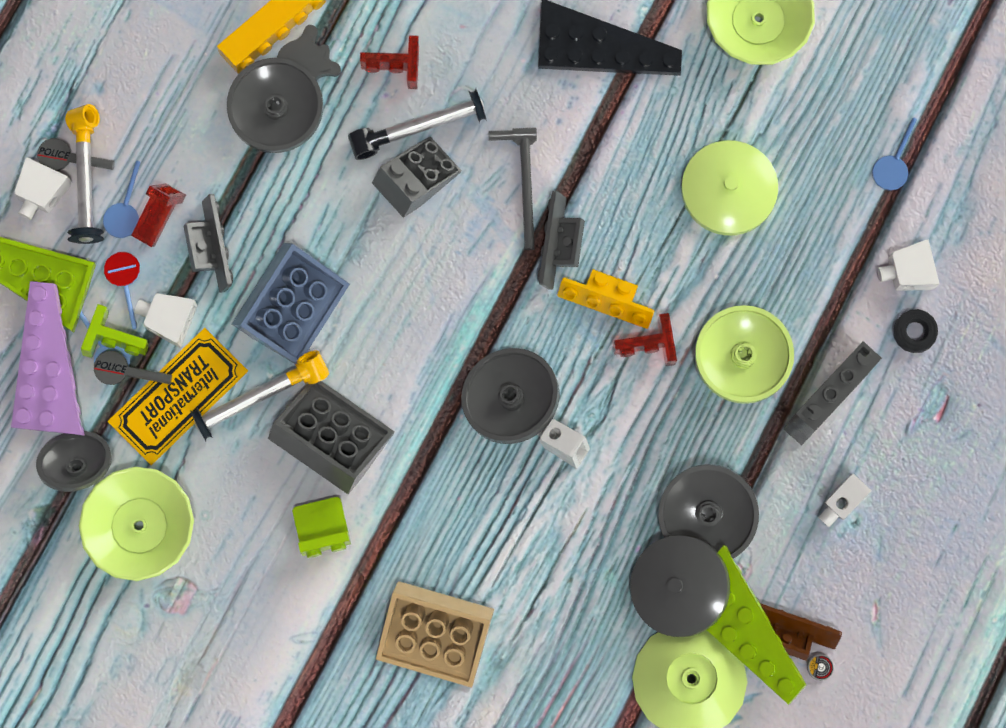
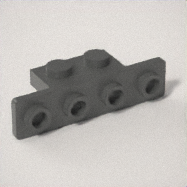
M552 191L548 202L549 215L548 221L545 224V242L541 249V268L538 271L539 284L548 290H553L556 267L579 266L585 224L582 218H564L566 197L558 191Z
M209 194L202 201L205 222L186 223L183 227L192 272L215 270L219 292L222 293L232 286L233 274L228 267L229 254L228 249L224 247V228L220 224L218 216L220 211L219 204L215 201L214 194Z

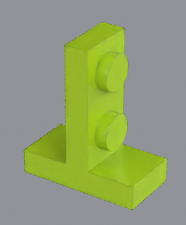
M97 304L81 346L82 355L92 358L98 341H101V344L108 348H115V346L123 348L126 353L133 356H138L139 354L146 355L149 347L148 341L104 326L109 315L106 306Z

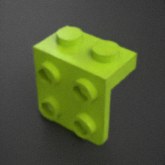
M339 497L324 499L293 508L292 512L299 539L298 545L302 556L307 555V558H313L322 555V551L330 549L332 552L342 551L346 549L347 545H351L343 506Z

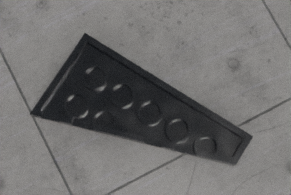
M542 0L538 69L681 76V49L554 2Z

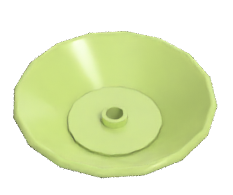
M708 0L707 24L715 42L731 57L751 65H773L793 57L807 43L815 24L813 0ZM755 17H761L763 21L757 22Z
M131 467L111 473L93 487L82 505L79 531L83 549L96 567L114 578L140 581L160 576L179 562L190 544L194 518L190 500L177 481L156 469ZM137 522H143L141 530H136L135 525Z
M707 630L689 637H673L659 632L654 634L638 653L632 675L635 699L646 718L658 728H723L732 721L743 705L748 683L745 665ZM689 674H693L696 677L694 684H690L687 681Z

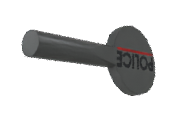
M50 138L45 140L38 148L37 158L39 163L55 171L64 169L69 162L76 163V154L71 153L68 144L61 139ZM91 157V166L109 170L114 169L115 161Z
M116 351L101 353L94 362L96 378L106 385L121 383L126 376L171 384L172 375L129 367L125 357Z

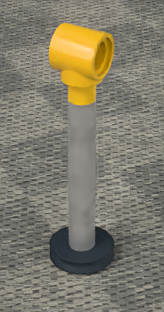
M86 104L67 111L65 116L68 128L76 135L78 228L68 230L67 233L71 237L67 240L77 244H93L104 240L101 236L104 231L99 228H93L90 135L94 133V128L98 126L100 116L95 106Z
M313 350L305 353L298 358L295 364L296 368L204 415H201L198 408L195 411L190 410L197 430L201 432L206 441L208 437H212L209 428L301 381H304L305 384H315L324 380L329 375V370L320 352Z

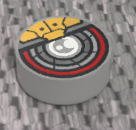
M816 655L809 660L807 670L813 679L822 681L832 675L834 666L829 657Z

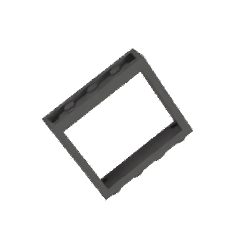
M863 341L795 413L784 430L802 446L870 373L882 357Z

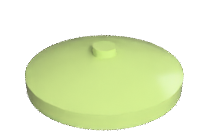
M719 141L699 150L687 164L681 183L682 199L689 215L701 227L720 235H740L756 229L769 217L778 196V179L771 162L755 147L739 141Z
M734 306L718 312L704 325L696 342L695 362L701 379L717 396L734 403H756L774 395L787 381L794 363V347L788 330L773 314L754 306Z

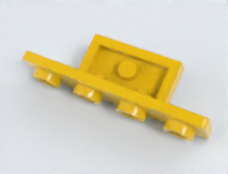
M592 269L586 285L564 277L557 294L558 297L645 329L649 328L655 312L651 308L632 302L638 285Z

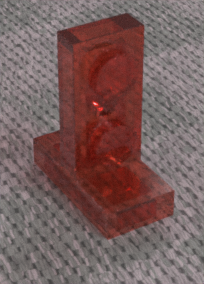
M409 36L408 54L360 52L361 69L370 73H376L380 70H389L391 73L408 71V89H418L419 36Z
M166 183L149 186L146 195L150 198L131 235L150 247H155L175 205L183 203L186 194Z
M669 313L659 314L658 325L660 334L614 340V355L620 354L621 357H629L635 355L637 351H645L646 354L658 352L659 348H662L665 366L676 365L677 356Z

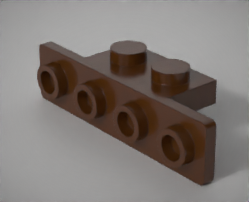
M760 603L788 655L807 661L812 642L830 649H836L842 637L841 631Z

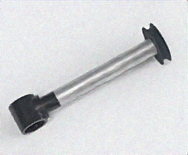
M477 89L474 92L469 91L470 101L377 132L369 128L353 131L348 135V139L355 159L363 160L377 154L381 145L474 114L477 115L479 123L482 119L486 120L484 104L479 97Z

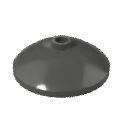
M84 431L85 436L65 433L56 436L46 443L38 454L36 469L39 478L48 487L65 492L78 491L94 485L104 477L111 465L112 455L108 443L101 436L89 431Z

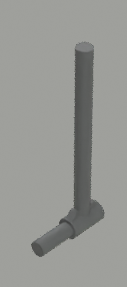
M512 128V130L489 131V141L513 140L517 145H520L525 250H534L530 145L537 141V129Z

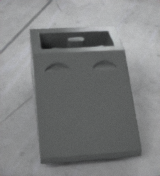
M430 136L381 166L372 184L404 218L421 207L460 174L462 170Z

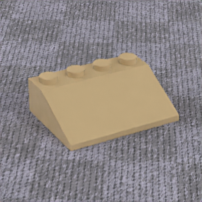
M398 581L392 593L376 660L472 688L494 609Z

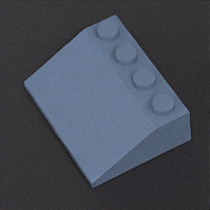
M283 243L231 325L296 364L298 358L308 352L350 284L293 243Z

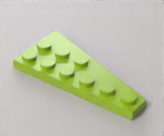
M724 545L718 551V554L723 559L729 573L730 595L723 614L707 631L789 705L806 687V683L793 660L787 654L779 636L776 635L755 594L742 576V572L730 555L729 549Z

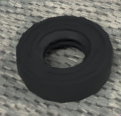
M920 309L902 313L896 320L893 329L897 344L903 350L910 353H922L930 349L938 336V325L934 317ZM913 322L920 323L925 329L924 337L920 340L911 339L907 334V326Z

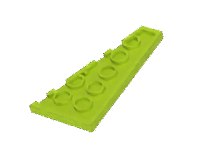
M0 237V284L25 301H28L30 281L56 284L62 310V324L74 333L96 264L84 259Z

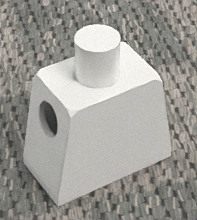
M27 157L14 192L16 197L24 202L18 214L31 220L37 209L50 213L72 184L68 176Z
M929 239L891 253L888 258L889 265L878 267L880 282L893 280L897 291L933 290L940 284Z
M156 293L152 303L139 300L135 308V314L146 317L143 325L148 331L181 348L198 305L193 299Z
M552 419L549 425L537 434L540 437L542 446L546 450L576 469L590 450L585 436L555 419Z
M851 474L825 501L824 504L827 508L818 518L828 527L838 518L844 520L872 490L858 477ZM840 498H844L847 502L842 509L836 505Z

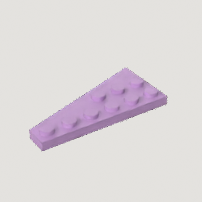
M30 281L11 428L85 436L79 416L81 414L80 407L76 400V385L70 353L67 351L66 332L63 329L61 319L62 310L58 288L53 283Z

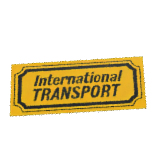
M204 328L159 371V373L172 375L171 384L149 381L107 422L152 466L194 425V418L190 410L195 411L198 408L201 415H204L248 370Z

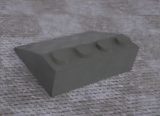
M320 381L315 384H308L275 420L268 439L346 494H349L365 475L395 431Z

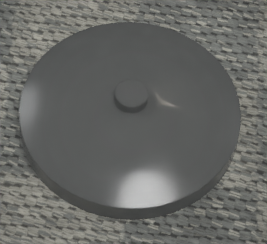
M285 58L262 59L247 66L237 75L227 96V114L235 133L250 147L267 153L287 152L304 144L317 130L323 115V96L317 80L304 66Z
M502 349L487 355L471 369L462 389V409L472 428L485 439L501 444L520 443L535 437L551 422L558 408L560 389L555 373L542 357L525 349Z
M703 464L684 470L668 484L660 501L659 524L664 538L670 536L693 537L707 543L717 553L726 545L733 559L749 546L758 528L759 506L753 489L742 476L724 466Z
M670 536L654 542L639 556L632 571L630 591L637 613L649 627L667 636L689 637L709 629L721 617L729 600L730 578L723 559L710 545L693 537Z

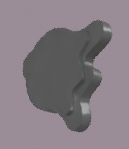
M307 25L301 37L288 42L278 52L277 58H285L301 64L310 71L316 80L325 76L336 77L341 73L340 65L329 59V46L326 44L321 46L315 45L318 30L314 25Z

